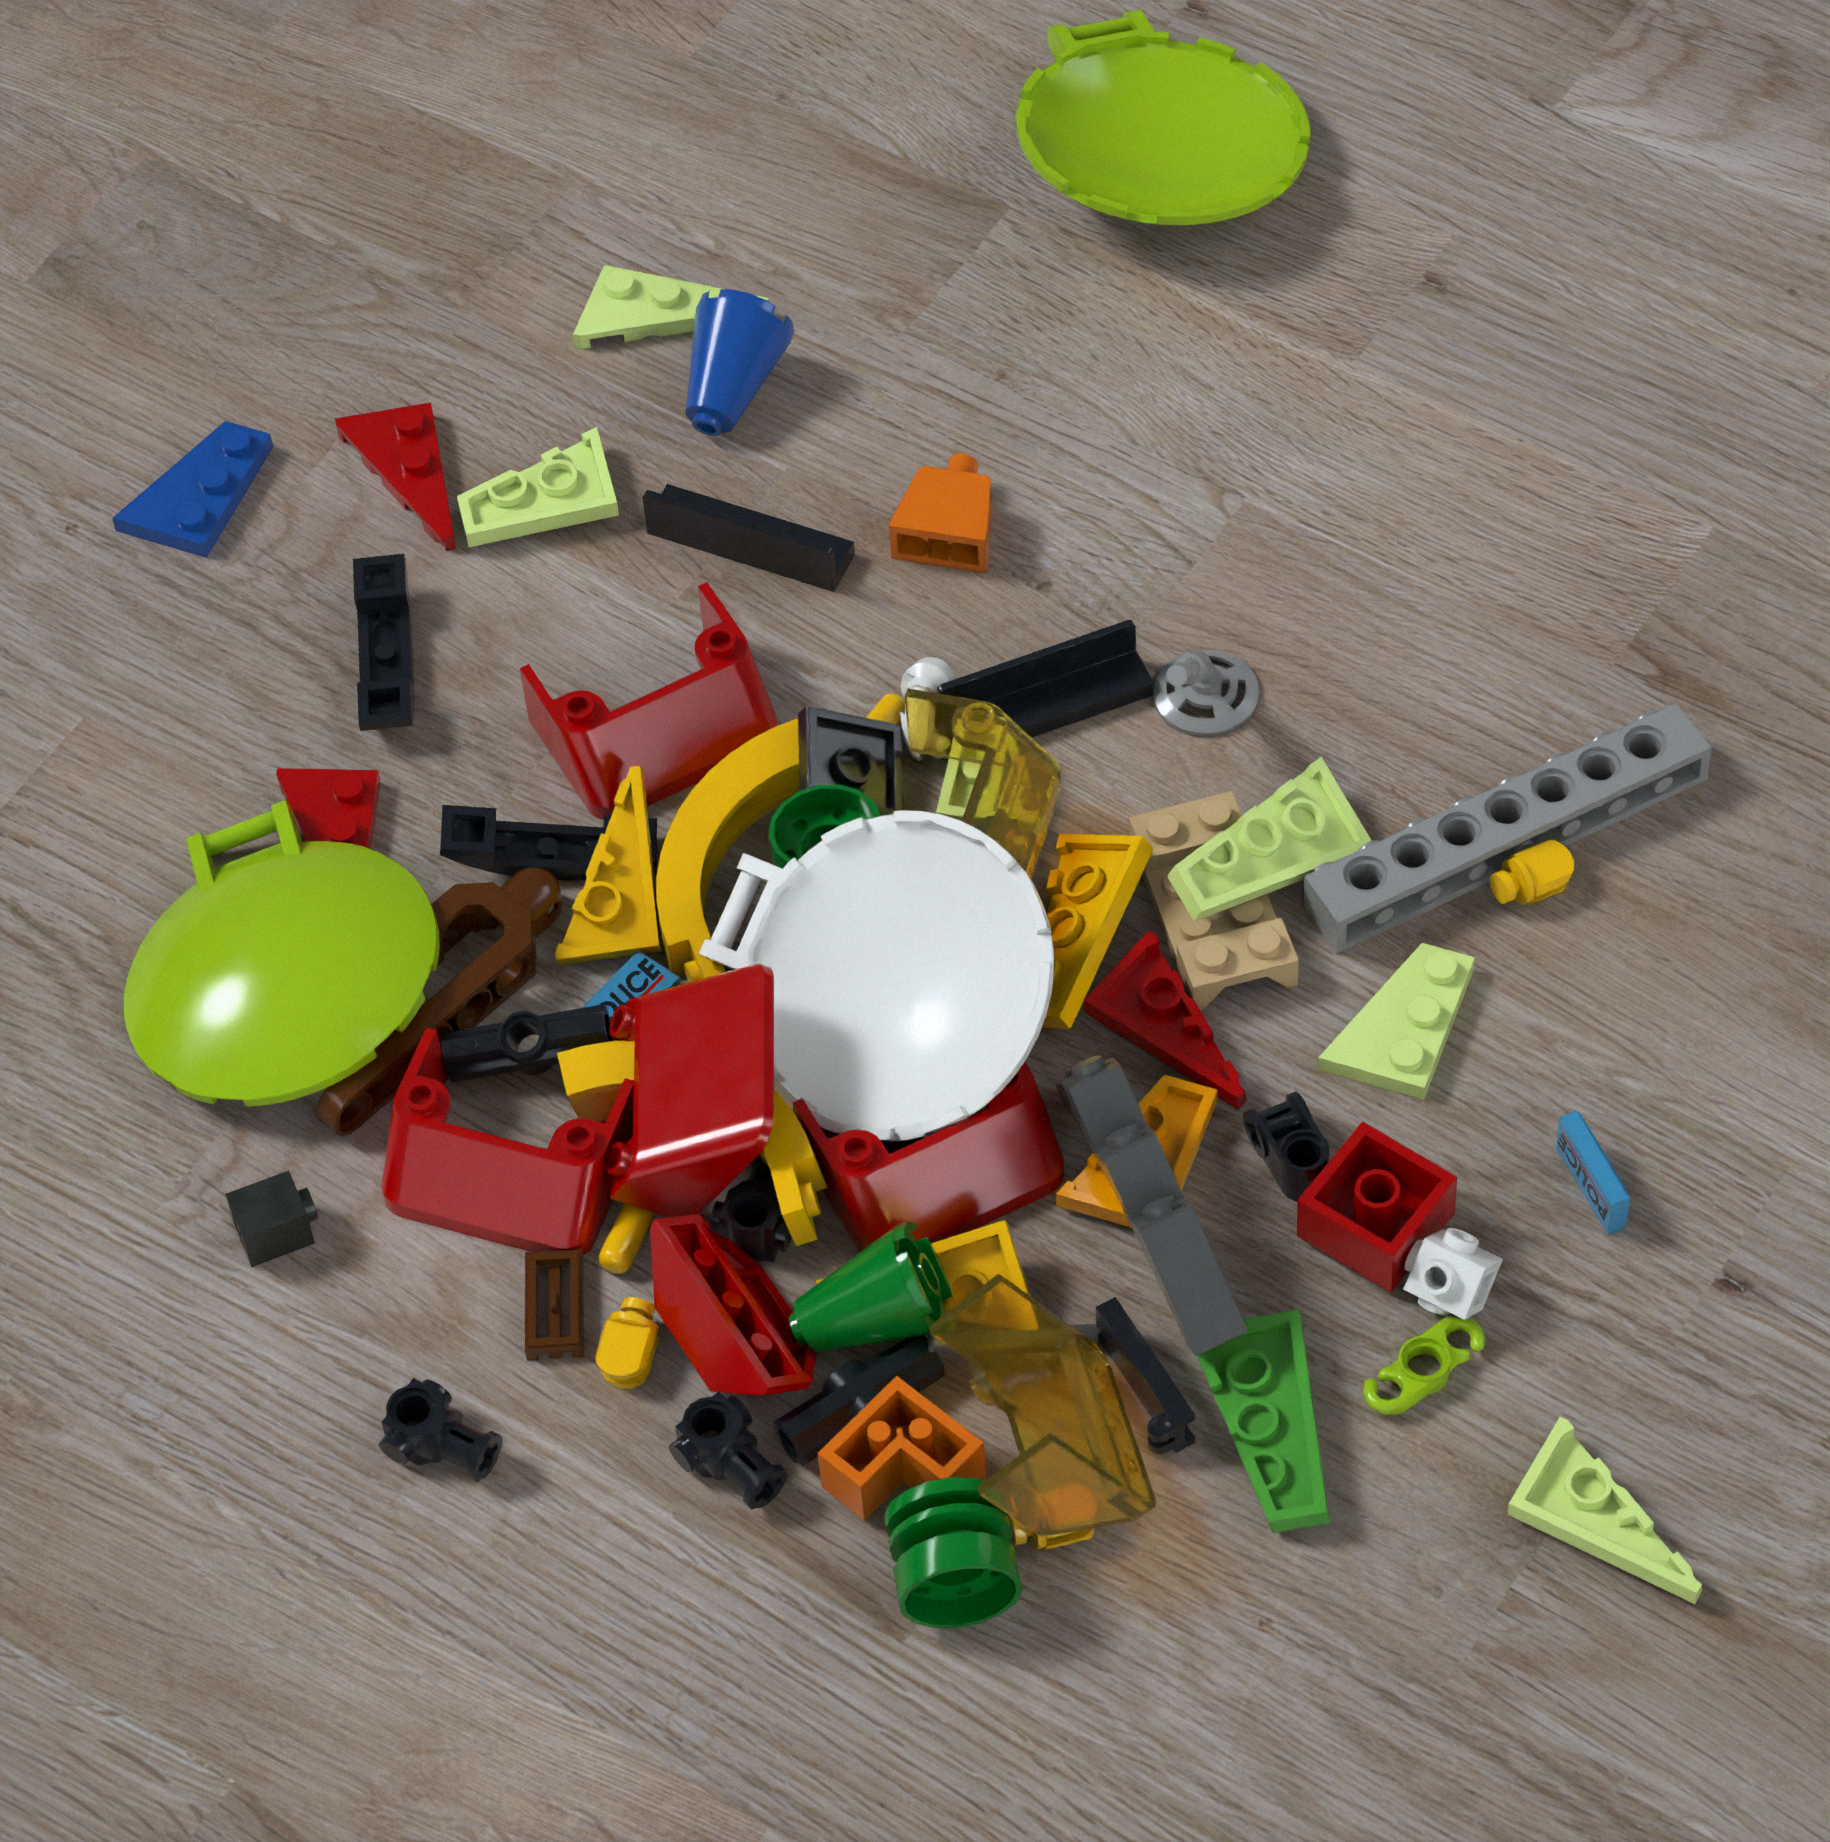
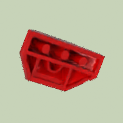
M700 1214L654 1219L650 1226L654 1308L710 1392L770 1395L808 1389L813 1382V1370L817 1353L809 1345L801 1346L796 1340L789 1322V1316L793 1312L762 1266L730 1239L710 1230L711 1223Z

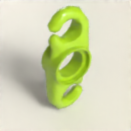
M1446 1316L1421 1335L1410 1338L1402 1345L1399 1356L1393 1364L1382 1368L1378 1373L1380 1381L1394 1382L1400 1387V1396L1390 1400L1380 1398L1377 1393L1378 1382L1373 1378L1365 1380L1362 1391L1365 1402L1373 1411L1382 1415H1400L1428 1395L1440 1391L1447 1384L1450 1372L1457 1365L1467 1362L1471 1355L1468 1349L1452 1347L1448 1343V1335L1456 1331L1468 1332L1471 1337L1470 1347L1472 1351L1479 1352L1484 1349L1486 1339L1482 1327L1469 1317L1464 1320L1458 1316ZM1425 1354L1437 1359L1441 1367L1432 1375L1422 1376L1414 1373L1409 1368L1408 1362L1417 1355Z

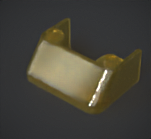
M907 688L905 706L910 752L981 764L962 822L977 828L998 842L1016 859L1030 880H1032L1062 789L1061 768L1058 762L1006 713L992 703Z
M997 1274L929 1326L933 1337L968 1360L972 1373L969 1383L978 1399L987 1406L994 1404L1007 1413L1020 1455L977 1487L980 1496L1010 1515L1023 1531L1027 1533L1033 1531L1040 1536H1049L1134 1522L1155 1508L1156 1498L1113 1370L1103 1352L1092 1340L1000 1274Z

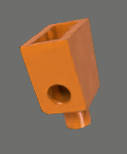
M957 453L949 458L946 469L932 466H923L918 469L889 523L891 558L987 573L993 509L991 478L984 474H977L979 464L975 458L967 454Z

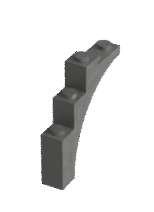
M1101 1055L1093 1056L1077 1063L1065 1073L1066 1079L1056 1086L1065 1107L1082 1131L1108 1179L1159 1283L1186 1345L1197 1356L1247 1333V1327L1194 1208L1184 1198L1156 1134L1147 1126L1121 1065L1113 1057L1104 1061Z

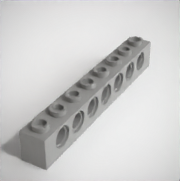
M1677 703L1660 711H1649L1630 725L1615 732H1604L1587 745L1567 754H1557L1548 759L1544 765L1522 775L1509 776L1498 786L1475 797H1464L1451 808L1428 819H1417L1404 830L1383 840L1370 841L1357 852L1336 862H1325L1317 866L1310 874L1304 876L1303 908L1335 953L1338 954L1489 883L1491 874L1500 871L1502 862L1510 858L1509 856L1513 853L1550 839L1564 846L1570 845L1707 780L1712 747Z

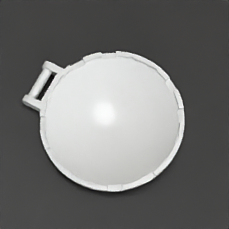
M899 810L894 811V814L883 815L867 820L860 817L821 835L822 841L808 850L799 860L791 859L783 869L743 853L736 868L741 871L713 936L711 940H704L698 954L733 970L757 963L768 966L773 970L774 1090L780 1094L792 1110V1102L803 1098L819 1126L828 1131L841 1134L849 1130L859 1129L873 1133L881 1142L911 1140L934 1134L967 1119L989 1103L1017 1074L1029 1056L1047 1015L1054 976V949L1050 925L1037 889L1016 859L998 842L977 828L945 815L924 811ZM761 880L767 882L737 951L731 950Z

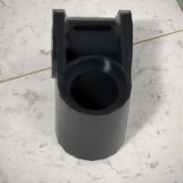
M1295 1091L1286 1095L1285 1102L1263 1111L1257 1112L1254 1109L1243 1112V1123L1251 1145L1258 1156L1263 1158L1283 1194L1297 1202L1330 1160L1327 1140L1323 1137L1312 1119L1304 1099Z

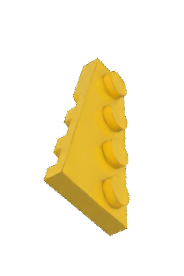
M1059 833L1055 849L1060 853L1061 857L1058 869L1050 870L1046 887L1052 894L1046 915L1051 929L1054 949V976L1052 994L1042 1028L1071 1029L1154 849L1144 836Z

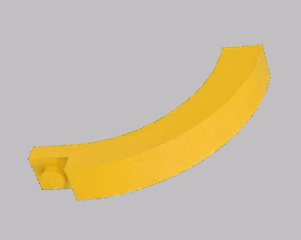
M798 718L778 725L750 739L723 758L692 789L677 811L667 831L658 864L656 901L664 952L670 971L675 975L685 973L688 983L726 972L723 965L698 954L704 940H711L705 922L707 894L721 860L741 834L758 819L780 806L782 802L799 791Z
M635 1040L609 1041L557 1053L566 1095L578 1118L597 1122L607 1120L624 1078L634 1080ZM774 1090L773 1127L769 1140L759 1156L771 1171L783 1219L795 1245L799 1246L818 1239L812 1217L820 1215L821 1209L815 1192L828 1187L807 1135L795 1113L780 1094Z

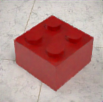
M1362 1121L1297 1200V1237L1391 1293L1408 1272L1404 1268L1405 1262L1415 1242L1418 1239L1424 1240V1238L1442 1230L1455 1214L1457 1177Z

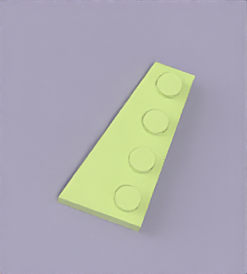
M1320 757L1296 778L1290 779L1279 787L1272 796L1257 807L1255 805L1243 814L1236 823L1224 832H1219L1176 864L1167 877L1195 922L1302 881L1304 876L1310 874L1317 866L1325 862H1336L1351 855L1372 840L1323 758Z

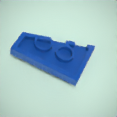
M228 421L223 422L112 518L115 530L207 558L273 448L271 434Z

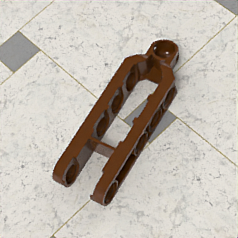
M541 867L525 868L515 873L500 887L494 882L454 884L431 904L439 929L440 949L438 965L445 960L444 954L472 930L477 933L479 930L496 929L502 923L504 925V935L426 1001L402 1033L394 1030L385 1041L374 1050L377 1057L354 1074L326 1088L316 1106V1116L322 1123L340 1136L351 1134L395 1097L426 1027L437 1030L442 1052L441 1041H443L444 1032L476 1027L536 975V938L556 921L562 907L559 881L550 871Z

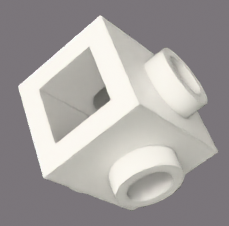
M1448 1228L1446 1231L1442 1229L1424 1238V1240L1418 1239L1411 1248L1404 1267L1410 1274L1403 1290L1419 1297L1418 1304L1430 1312L1444 1316L1452 1313L1465 1320L1483 1309L1503 1259L1479 1248V1240L1467 1232L1454 1228Z

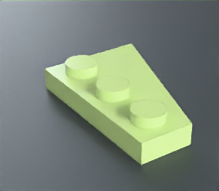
M597 427L581 434V442L563 451L555 447L541 454V462L521 472L509 470L458 495L457 500L468 547L619 516L618 504Z
M1421 943L1318 1057V1070L1424 1100L1474 971L1475 957Z

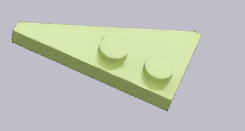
M604 265L574 330V346L579 349L591 348L590 339L621 334L624 336V342L641 340L651 335L663 337L694 332L696 307L703 293L709 291V298L718 297L721 288ZM757 296V297H760V298H762V299H765V300L769 301V298Z
M1559 1417L1510 1500L1508 1515L1696 1604L1702 1593V1584L1694 1577L1692 1567L1678 1551L1673 1554L1654 1532V1522L1624 1487H1620L1614 1482L1611 1477V1471L1599 1457L1595 1460L1574 1436L1572 1424L1567 1419Z

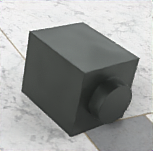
M289 1170L225 1194L234 1226L251 1267L315 1244L309 1223L319 1219L314 1202L307 1187L297 1191Z

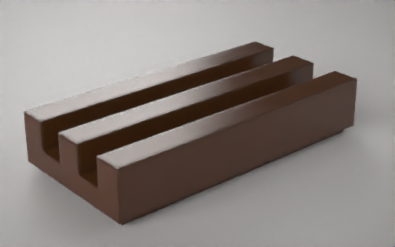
M582 1249L525 1252V1353L527 1360H538V1354L549 1353L550 1359H559L562 1352H572L573 1358L584 1357V1259ZM561 1264H570V1336L561 1337ZM549 1265V1338H538L539 1266Z

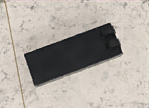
M1114 1297L1096 1306L1098 1339L1152 1418L1147 1425L1148 1448L1155 1454H1164L1173 1449L1177 1453L1194 1444L1195 1436L1187 1424L1195 1420V1413L1117 1298Z

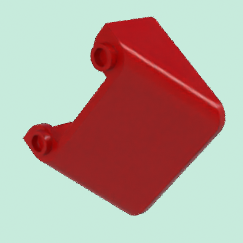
M759 963L635 997L615 1010L609 1027L610 1036L614 1037L615 1041L635 1040L633 1137L626 1144L616 1142L608 1154L606 1171L611 1175L610 1199L665 1217L700 1214L765 1148L774 1122V974L770 967Z

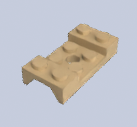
M1232 791L1129 817V835L1144 836L1154 848L1142 873V877L1176 968L1184 982L1185 992L1190 998L1194 999L1200 1011L1204 1010L1225 987L1255 979L1269 977L1287 988L1298 986L1299 960L1282 917H1276L1268 894L1194 922L1167 877L1176 864L1219 832H1224L1239 820L1242 814Z

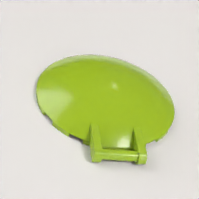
M1140 9L1124 12L1122 18L1069 28L1065 24L1048 27L1047 42L1055 62L1044 70L1036 68L1021 89V97L1015 117L1016 134L1020 147L1032 167L1044 180L1069 198L1094 210L1122 219L1160 225H1196L1224 221L1255 211L1282 195L1300 175L1309 153L1311 134L1309 119L1301 100L1291 86L1264 63L1260 62L1253 66L1235 57V48L1201 37L1198 38L1196 44L1168 40L1169 32L1154 31Z
M287 799L272 804L271 811L204 836L202 832L186 837L197 883L182 894L151 927L140 944L127 976L124 992V1017L131 1043L136 1052L156 1078L159 1076L174 1085L178 1093L198 1101L215 1104L217 1099L243 1100L246 1107L271 1105L316 1093L347 1078L377 1057L374 1049L385 1041L394 1030L401 1033L405 1030L425 1000L422 991L430 971H436L438 965L440 944L436 915L425 891L413 875L395 860L363 846L333 841L302 842L296 819ZM278 831L281 843L215 868L213 855Z

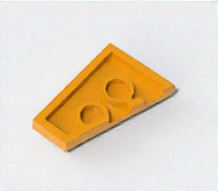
M1164 1075L1138 1103V1106L1147 1126L1156 1134L1182 1191L1216 1107L1217 1089ZM1092 1153L1087 1159V1166L1073 1182L1068 1180L1056 1193V1206L1132 1228L1094 1153Z

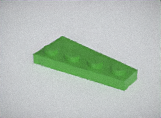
M1297 1309L1243 1319L1248 1330L1247 1333L1197 1355V1359L1272 1533L1331 1523L1303 1321L1300 1311Z

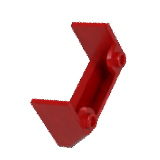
M708 582L698 586L704 631L697 637L694 650L696 660L702 669L611 712L598 695L589 691H573L552 700L531 666L528 664L520 668L530 723L588 811L598 819L603 820L604 815H612L616 806L614 803L620 783L628 775L629 767L640 765L643 770L648 807L699 783L715 765L732 751L750 739L778 726L776 713L746 637Z
M426 1027L394 1097L381 1184L388 1209L393 1214L402 1218L530 1252L582 1249L584 1256L593 1247L613 1199H610L611 1175L606 1171L608 1154L616 1142L626 1144L633 1137L634 1080L624 1078L605 1123L583 1118L569 1120L556 1129L547 1149L445 1123L451 1109L449 1093L444 1086L447 1081V1075L437 1030Z
M1026 1062L1023 1063L1017 1074L1004 1089L985 1105L987 1109L891 1154L888 1153L876 1135L865 1130H849L827 1139L803 1098L792 1102L793 1112L807 1135L828 1187L822 1189L860 1252L895 1226L906 1221L914 1222L918 1226L911 1232L916 1241L927 1237L930 1243L975 1230L1053 1193L1061 1185L1064 1178L1063 1155L1034 1075Z

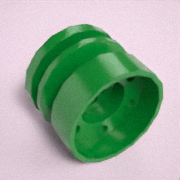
M817 785L796 792L780 804L770 821L769 841L775 865L783 869L791 859L799 860L808 850L822 841L821 835L842 824L860 817L867 820L881 816L876 803L862 791L844 785Z
M949 1477L915 1486L904 1491L890 1502L884 1514L892 1560L896 1562L893 1572L901 1614L911 1622L931 1628H958L987 1621L1001 1615L1016 1604L1022 1593V1586L1014 1546L1009 1543L1012 1539V1532L1005 1495L1000 1488L991 1482L977 1478Z

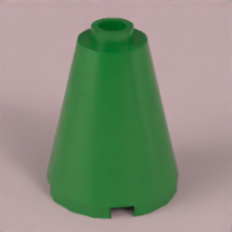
M906 1221L895 1226L795 1300V1313L790 1314L789 1322L792 1332L801 1346L809 1345L814 1352L819 1353L922 1336L935 1330L939 1331L954 1327L956 1311L946 1315L943 1300L953 1297L946 1273L928 1238L925 1237L916 1241L911 1234L918 1227L914 1222Z

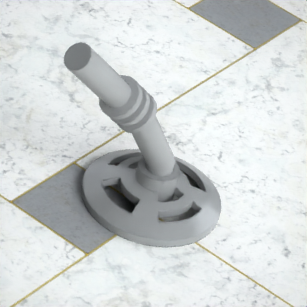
M1191 650L1172 659L1161 669L1154 683V704L1161 718L1175 730L1196 737H1216L1237 730L1252 717L1259 701V686L1253 671L1239 658L1217 650ZM1211 660L1223 662L1231 667L1225 670L1218 665L1212 664ZM1168 682L1171 685H1173L1175 691L1170 694H1167ZM1222 683H1229V690L1222 697ZM1238 683H1245L1246 691L1244 698L1233 710L1230 705L1237 696ZM1183 684H1190V686L1183 688ZM1186 703L1200 709H1213L1214 718L1192 717L1184 714L1180 709Z

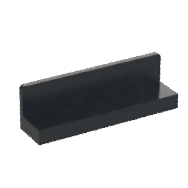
M667 484L661 494L646 490L642 497L647 534L835 592L855 556L854 541Z
M1126 620L940 684L937 687V703L941 729L949 732L952 739H954L958 718L1010 725L1015 742L1018 743L1154 696V682L1136 651L1135 624L1132 620Z

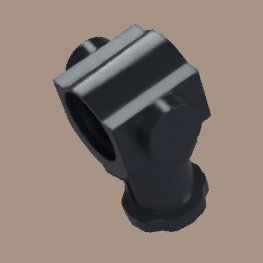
M758 1155L750 1163L752 1170L748 1180L742 1181L737 1186L729 1189L724 1202H715L709 1219V1223H711L710 1230L730 1239L756 1262L764 1260L774 1262L778 1250L787 1251L792 1236L781 1213L771 1171ZM748 1225H756V1227H745V1226H748Z
M413 1378L408 1385L397 1389L390 1396L386 1404L387 1415L381 1422L385 1435L379 1442V1447L389 1458L401 1464H407L410 1461L416 1465H424L431 1462L439 1463L445 1459L467 1470V1476L478 1482L486 1478L496 1464L502 1448V1437L494 1431L483 1433L463 1423L462 1413L448 1406L452 1401V1397L440 1384L428 1379L421 1382ZM416 1418L425 1419L417 1425H406L408 1421Z
M718 1391L712 1397L700 1398L689 1405L685 1410L682 1421L675 1426L677 1439L669 1445V1450L676 1462L689 1473L696 1470L702 1477L715 1478L721 1481L725 1479L730 1480L743 1493V1501L750 1509L762 1508L770 1503L780 1493L788 1477L787 1471L780 1464L772 1465L756 1450L757 1439L747 1429L753 1423L752 1416L744 1404L735 1396L731 1395L729 1398H726ZM712 1430L721 1432V1434L710 1438L700 1436Z

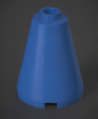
M721 289L719 296L709 298L708 291L703 293L695 314L685 414L692 422V426L700 433L718 436L721 433L733 430L790 345L795 332L793 323L787 315L784 323L773 315L776 306L769 301L750 293L732 289Z

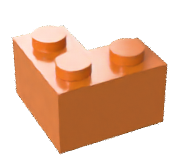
M898 1376L882 1389L817 1453L822 1488L864 1521L903 1483L913 1488L925 1482L949 1477L977 1478L980 1480L986 1478L984 1442Z

